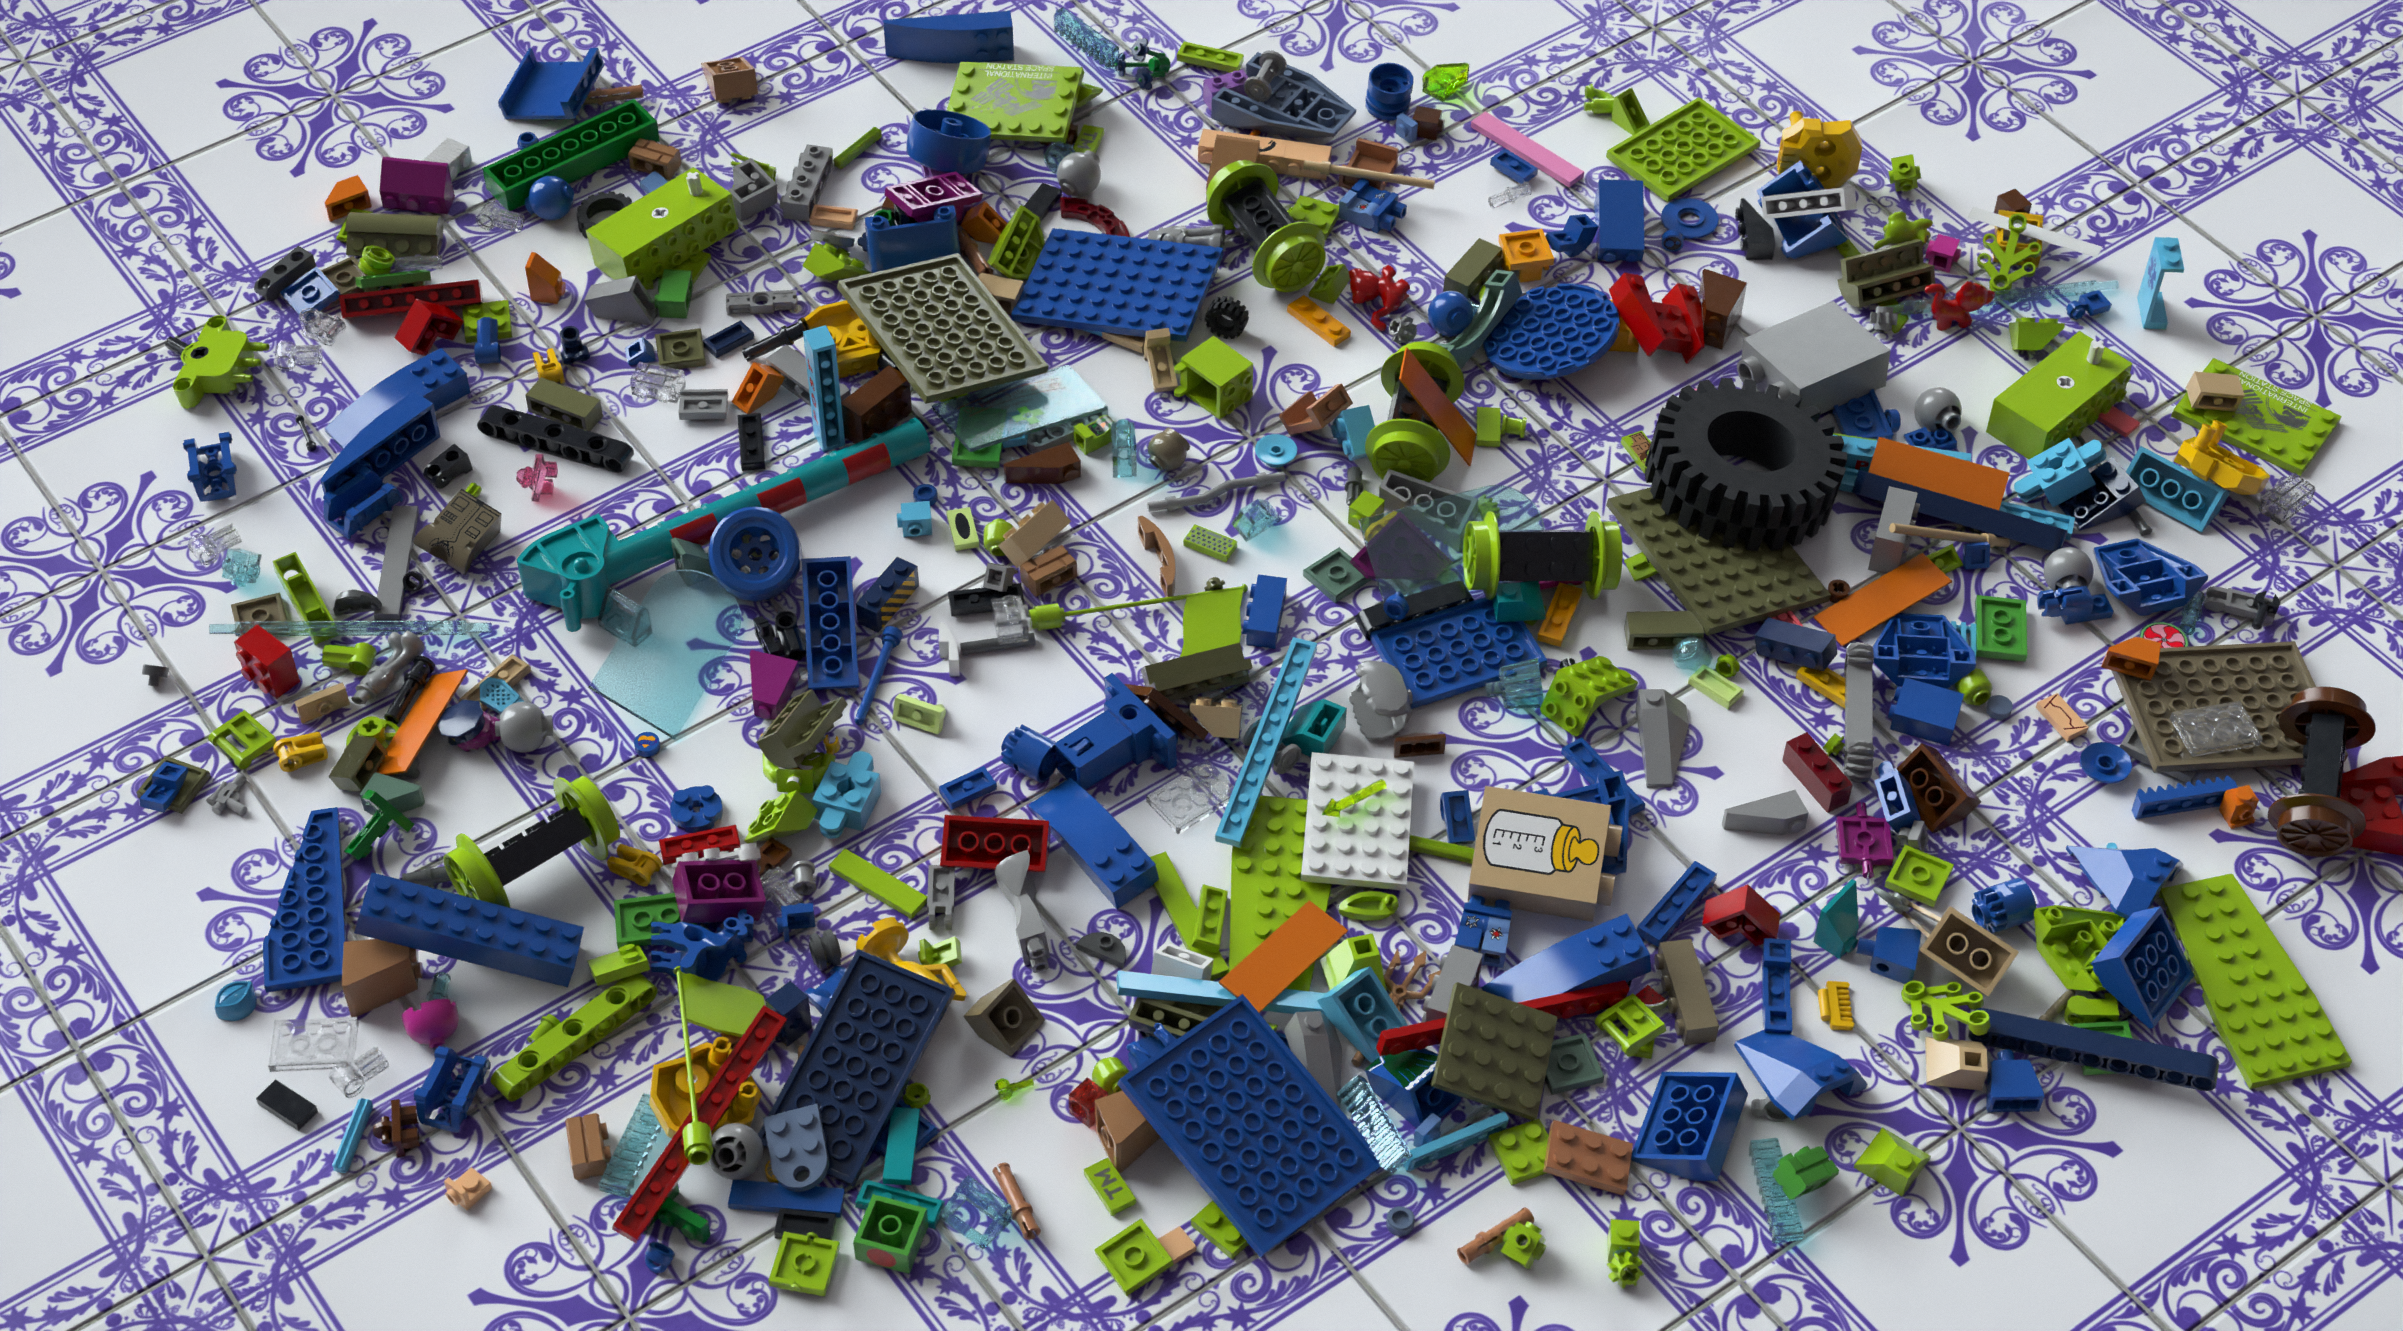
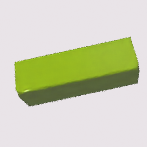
M1346 265L1327 266L1310 290L1309 297L1334 304L1350 281Z
M1953 544L1926 556L1944 574L1963 566Z

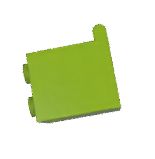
M1212 336L1181 358V362L1174 366V372L1180 374V385L1174 389V396L1182 397L1186 395L1219 420L1227 414H1231L1237 407L1248 402L1252 397L1253 363L1215 336Z

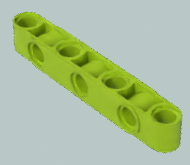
M642 973L623 978L499 1067L491 1077V1084L508 1101H516L650 1004L658 993L657 987Z

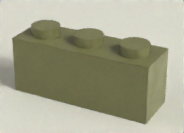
M1479 238L1445 275L1443 292L1457 291L1465 295L1469 300L1472 296H1476L1480 287L1486 283L1495 270L1501 268L1503 264V258H1501L1502 248Z
M542 377L525 395L529 412L583 430L591 431L603 417L601 401L596 397L586 395Z
M1636 611L1626 613L1624 631L1627 650L1701 649L1704 629L1691 611Z

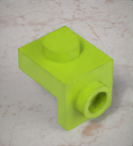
M955 936L931 945L925 938L919 940L920 951H918V958L922 965L946 964L951 968L962 963L960 941Z

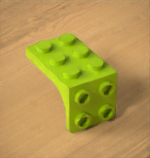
M1597 656L1558 669L1540 707V711L1573 736H1579L1582 734L1591 715L1603 702L1634 691L1638 682L1631 678L1627 671L1612 665L1608 658Z

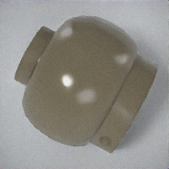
M1168 427L1151 438L1148 444L1149 461L1161 471L1164 469L1175 470L1184 463L1187 451L1190 449V444L1182 435Z

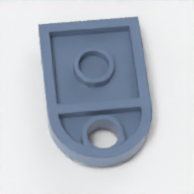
M818 1104L763 1117L771 1167L777 1181L784 1188L795 1192L807 1191L820 1184L829 1169V1156ZM807 1170L810 1172L807 1180L802 1182L796 1181V1175L800 1171Z

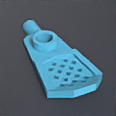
M488 677L480 684V702L499 714L511 704L524 702L520 695L503 679Z

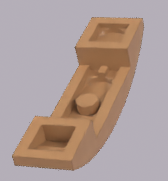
M1138 516V535L1144 549L1155 548L1162 564L1160 568V586L1165 597L1174 596L1176 565L1171 545L1163 532L1153 522L1144 516Z

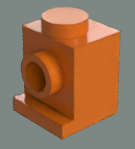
M2249 785L2226 790L2219 811L2231 829L2249 825L2255 822L2253 814L2259 799Z

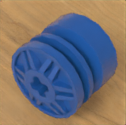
M1382 63L1372 68L1369 73L1365 107L1371 115L1381 120L1393 121L1401 113L1407 114L1410 108L1413 89V75L1410 70L1397 63Z

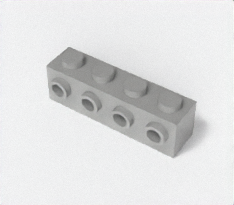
M807 144L804 153H800L799 164L797 167H794L793 178L791 181H788L785 196L782 195L780 200V208L783 209L784 218L809 222L814 204L817 205L834 166L832 148Z

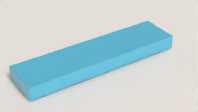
M1505 1111L1407 1151L1403 1165L1406 1171H1412L1489 1138L1490 1134L1505 1130L1509 1118Z

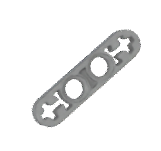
M1093 405L1038 429L1028 435L1027 449L1030 453L1034 454L1074 440V427L1072 424H1090L1100 416L1108 415V410L1105 406ZM1059 431L1062 432L1063 435L1056 437L1053 436L1052 433Z

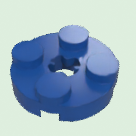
M709 785L678 790L674 793L670 805L672 821L674 825L685 828V832L689 833L710 830L715 826L714 823L722 818L723 807L721 798L714 791V788ZM694 807H701L699 809L700 812L694 813V810L691 809Z

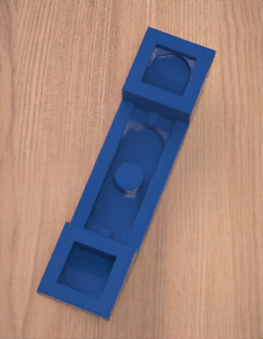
M1764 938L1762 1018L1764 1031L1792 1034V1008H1790L1791 940Z

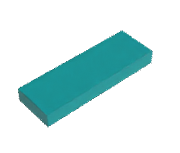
M896 1107L891 1116L883 1171V1184L911 1185L920 1120V1109Z
M867 1179L864 1180L855 1201L856 1208L867 1210L874 1194L927 1208L928 1228L936 1229L945 1207V1201Z

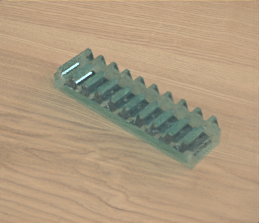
M1062 7L1054 14L1055 33L1060 32L1061 37L1065 36V40H1071V44H1076L1077 48H1082L1083 53L1088 52V56H1093V60H1099L1100 65L1105 64L1106 69L1115 67V59L1119 55V47L1065 8Z
M1358 1074L1337 1092V1095L1343 1099L1342 1103L1347 1106L1346 1110L1352 1114L1351 1118L1357 1122L1355 1123L1356 1126L1361 1129L1360 1133L1366 1137L1365 1141L1371 1145L1369 1148L1376 1153L1374 1156L1380 1161L1379 1164L1386 1171L1392 1174L1395 1173L1413 1155L1367 1080Z
M643 1093L599 1182L600 1191L625 1198L630 1197V1189L634 1188L635 1179L638 1180L639 1171L643 1170V1163L648 1160V1152L652 1151V1144L656 1143L657 1134L661 1133V1125L649 1105V1094Z
M1778 1138L1750 1140L1749 1157H1752L1751 1165L1754 1166V1176H1757L1756 1184L1759 1185V1195H1762L1761 1202L1762 1205L1764 1204V1214H1767V1224H1769V1233H1772V1243L1802 1241L1804 1232L1795 1199L1789 1200L1782 1190L1783 1186H1779L1772 1176L1773 1171L1779 1167L1777 1162L1783 1157Z

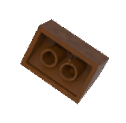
M1921 743L1896 768L1910 784L1920 819L1925 822V825L1932 833L1964 820L1981 803V800L1935 748Z

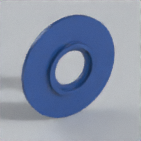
M1692 198L1671 201L1663 208L1661 213V221L1668 231L1677 230L1681 232L1684 238L1694 239L1708 236L1715 231L1719 222L1718 214L1711 205ZM1690 212L1696 214L1700 220L1695 224H1687L1680 219V216L1683 213Z

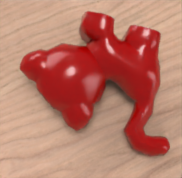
M1389 265L1383 267L1381 278L1371 271H1363L1360 268L1350 270V289L1354 304H1362L1365 301L1374 300L1377 296L1381 297L1384 307L1372 313L1371 323L1376 329L1384 331L1387 327L1385 323L1380 321V318L1396 311L1409 297L1406 292L1410 290V285L1404 279H1400L1395 283L1392 277L1396 274V271Z
M1970 281L1962 285L1961 289L1956 293V299L1954 300L1944 299L1946 288L1940 283L1925 287L1926 294L1937 292L1931 304L1932 318L1937 320V329L1940 331L1949 329L1953 320L1958 322L1960 328L1970 326L1972 319L1969 312L1979 310L1984 305L1990 304L1995 297L1994 291L1987 290L1983 285Z

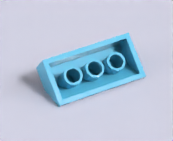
M2142 446L2139 447L2126 470V473L2142 491L2146 499L2145 503L2200 532H2203L2218 515L2230 494L2225 489L2209 481L2206 482L2195 476L2192 472Z

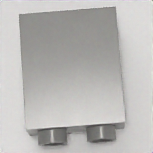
M1831 301L1743 338L1742 359L1737 363V372L1743 383L1745 379L1756 381V389L1759 392L1766 393L1769 384L1780 387L1777 398L1785 401L1794 393L1802 398L1799 407L1801 411L1814 405L1821 411L1820 414L1832 410L1837 404L1841 406L1848 403L1851 399L1868 394L1869 390L1873 388L1875 391L1885 387L1891 350L1838 304Z

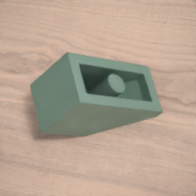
M679 538L671 539L676 573L687 588L713 577L709 566L708 553L703 550L701 545Z
M377 772L372 775L360 793L364 811L371 815H374L377 810L362 799L367 790L376 791L401 813L421 807L425 803L421 786Z

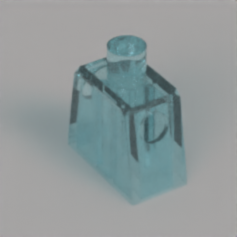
M1121 419L1117 423L1111 424L1113 478L1137 477L1135 425L1126 419ZM1127 450L1128 458H1121L1120 452Z
M1538 658L1500 667V681L1485 683L1487 698L1502 696L1504 708L1506 709L1540 708L1544 701Z

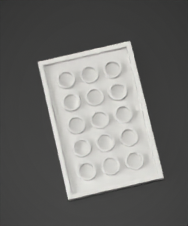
M1312 752L1301 881L1406 891L1414 762Z

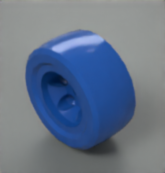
M936 109L921 110L916 112L911 120L907 134L906 152L914 161L933 170L946 173L957 172L959 174L976 173L985 167L991 145V129L983 122L964 114Z
M745 507L733 511L716 526L709 543V566L719 585L730 595L752 602L767 601L779 596L795 581L801 566V543L797 532L790 522L779 513L768 508ZM750 535L752 540L746 544L742 542V537ZM762 536H769L770 542L762 544L760 542ZM739 550L742 555L740 558L735 559L732 557V552ZM773 551L779 554L775 560L769 558V554ZM754 552L757 555L762 554V558L759 561H752L749 559L752 558L751 554ZM743 566H748L750 573L746 574L740 570ZM764 567L769 569L765 573H759V570Z

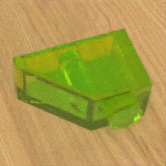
M1436 64L1424 73L1422 77V92L1444 102L1468 81L1469 64Z

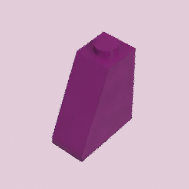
M751 650L749 654L754 714L763 719L775 720L787 705L800 679L798 661Z

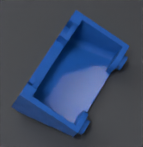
M1800 160L1756 191L1760 197L1758 203L1762 208L1761 197L1825 190L1816 175ZM1837 212L1774 218L1784 238L1782 240L1783 246L1780 248L1787 258L1797 259L1841 245L1849 240V236Z
M954 205L942 206L936 209L933 214L934 220L911 224L890 226L885 217L878 215L865 217L867 253L871 273L957 253L961 256Z

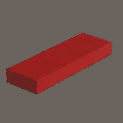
M736 825L659 839L663 865L677 863L676 858L682 857L684 853L698 852V858H703V850L719 848L720 852H734V849L741 848Z

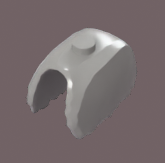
M1364 661L1358 664L1355 672L1360 677V683L1356 686L1355 691L1351 692L1352 696L1349 697V702L1353 705L1354 718L1357 719V724L1361 726L1360 732L1368 740L1379 739L1382 741L1392 738L1404 730L1412 716L1410 707L1413 701L1412 692L1410 689H1406L1402 675L1393 665L1380 661Z

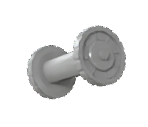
M1267 50L1261 54L1259 58L1260 71L1256 77H1249L1244 83L1245 93L1248 97L1258 102H1264L1270 98L1272 89L1269 84L1275 75H1282L1287 68L1285 58L1280 53L1272 50Z
M1262 716L1252 718L1244 726L1240 735V741L1244 745H1251ZM1281 742L1278 749L1281 752L1276 754L1273 770L1275 772L1284 774L1297 763L1301 755V749L1296 744H1290L1286 747Z

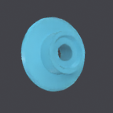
M1271 434L1264 436L1256 443L1255 453L1268 466L1279 468L1294 459L1297 454V445L1287 436Z

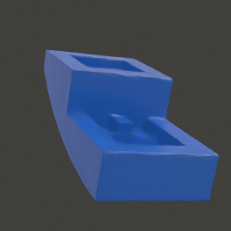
M164 762L152 775V785L139 798L140 807L164 813L181 789L188 774V767Z

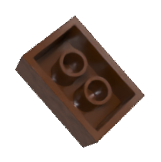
M889 365L841 402L844 437L856 444L870 438L875 433L880 434L892 429L895 424L912 412L910 383L901 372Z

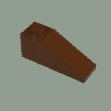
M1069 442L1004 463V480L1006 483L1061 484L1081 477V460Z

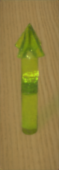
M1380 779L1337 802L1332 798L1322 815L1340 817V811L1385 789V781Z

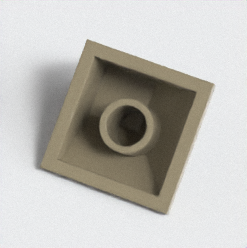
M1015 979L1007 981L980 998L963 1016L978 1037L1008 1056H1012L1045 1021V1018Z

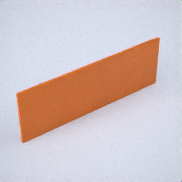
M1406 347L1399 380L1467 465L1471 466L1476 440L1475 431Z
M1882 437L1878 438L1868 471L1872 474L1996 510L2000 509L2010 472Z
M1921 553L1813 616V618L1828 633L1835 634L1836 641L1843 647L1931 594L1938 592V590L1952 583V580L1928 557Z
M468 669L435 674L430 677L386 748L387 755H385V759H382L380 767L377 768V773L393 775L406 773L458 687L461 685L468 673Z
M1309 900L1219 981V984L1236 997L1243 994L1260 1013L1329 948L1336 944L1348 932V929Z

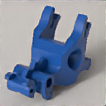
M742 909L738 912V919L734 917L727 918L724 921V928H717V933H713L702 926L686 922L676 924L651 922V933H660L659 935L651 936V945H666L680 950L677 953L651 951V961L659 962L651 963V972L667 973L677 978L673 970L675 967L680 966L681 972L685 974L691 973L717 982L724 975L727 963L732 957L737 958L738 963H743L747 960L744 943L753 942L754 918L747 914L746 909Z

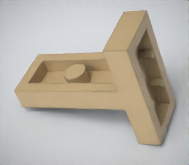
M1169 328L1146 331L1143 354L1145 361L1148 360L1154 393L1172 391L1178 387L1169 346Z

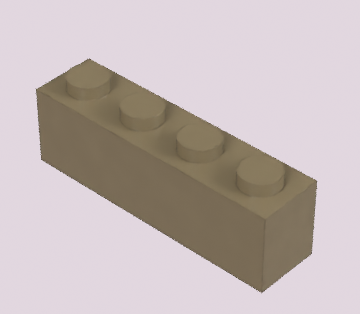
M1684 939L1661 942L1658 954H1655L1654 960L1656 969L1661 970L1662 989L1664 992H1668L1669 1011L1671 1014L1674 1013L1676 1018V1034L1678 1036L1681 1035L1684 1046L1716 1042L1719 1024L1692 940Z

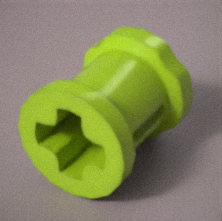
M1504 414L1501 435L1509 433L1520 435V438H1524L1527 417L1518 419Z

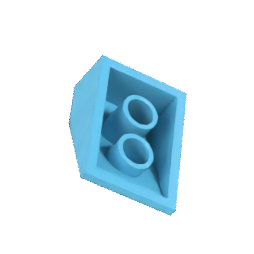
M1371 967L1355 971L1317 1000L1331 1023L1371 1063L1380 1057L1376 1046L1381 1031L1408 1025Z

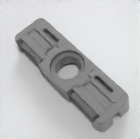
M796 290L729 293L726 295V311L728 316H730V313L751 312V315L772 314L774 311L794 310L796 312L798 310ZM759 301H766V302H767V303L764 304V305H758V304H756V303L759 302Z

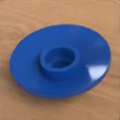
M2092 743L2084 748L2080 756V765L2083 771L2090 778L2098 782L2108 784L2121 782L2129 776L2132 769V761L2129 755L2122 748L2111 743Z

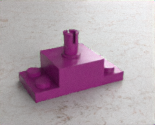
M957 172L888 186L885 188L884 193L886 197L917 222L934 220L933 214L936 209L954 205L957 221H961L964 205L980 202L983 197L981 191Z

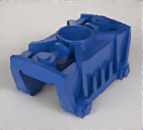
M230 432L219 433L220 443L201 446L200 448H198L195 438L184 440L183 448L188 452L190 467L187 478L190 480V483H193L200 502L219 500L236 495L234 474H236L237 467L231 460L229 444L232 443L233 439ZM219 451H221L222 453V459L220 461L218 459ZM200 455H206L208 459L207 464L200 460ZM212 471H221L218 475H209ZM222 482L228 485L229 490L222 489ZM210 485L212 488L211 493L205 495V489Z
M364 466L354 478L334 492L330 490L324 494L323 516L328 525L344 537L350 539L351 535L358 530L361 532L365 525L385 511L392 510L393 505L399 501L402 502L403 496L394 485L383 483L376 472ZM381 488L379 491H377L375 494L371 496L373 492ZM339 516H345V520L341 519L337 522L334 521Z
M438 1046L434 1052L435 1061L422 1087H418L414 1091L413 1097L414 1101H416L417 1115L421 1124L459 1133L460 1125L463 1119L467 1118V1111L479 1086L483 1085L484 1076L487 1070H490L491 1064L485 1056L475 1055L474 1059L461 1055L458 1056L452 1048ZM460 1063L462 1064L463 1073L462 1075H457L456 1079L453 1080L451 1074L456 1064ZM453 1090H459L454 1099L448 1097L449 1093ZM441 1107L444 1112L438 1114L435 1119H430L433 1110ZM449 1114H451V1124L448 1117Z

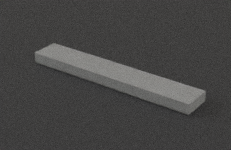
M393 506L377 598L381 601L382 607L381 610L374 611L375 620H400L405 593L403 577L409 571L419 515L418 506Z

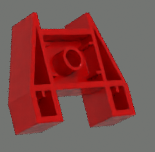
M1624 272L1610 287L1609 292L1615 307H1617V311L1647 356L1651 357L1657 349L1682 353L1685 363L1688 364L1704 348L1702 304L1694 286L1677 283L1662 299V303L1651 300L1645 281L1640 275Z
M2403 756L2383 757L2343 773L2340 799L2356 806L2366 818L2365 830L2360 836L2353 839L2351 847L2403 856V814L2395 795H2403Z

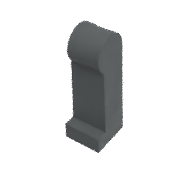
M297 246L258 278L254 285V291L269 301L277 299L280 291L316 267L313 254Z

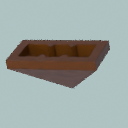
M1411 733L1396 737L1394 742V758L1444 754L1446 735Z

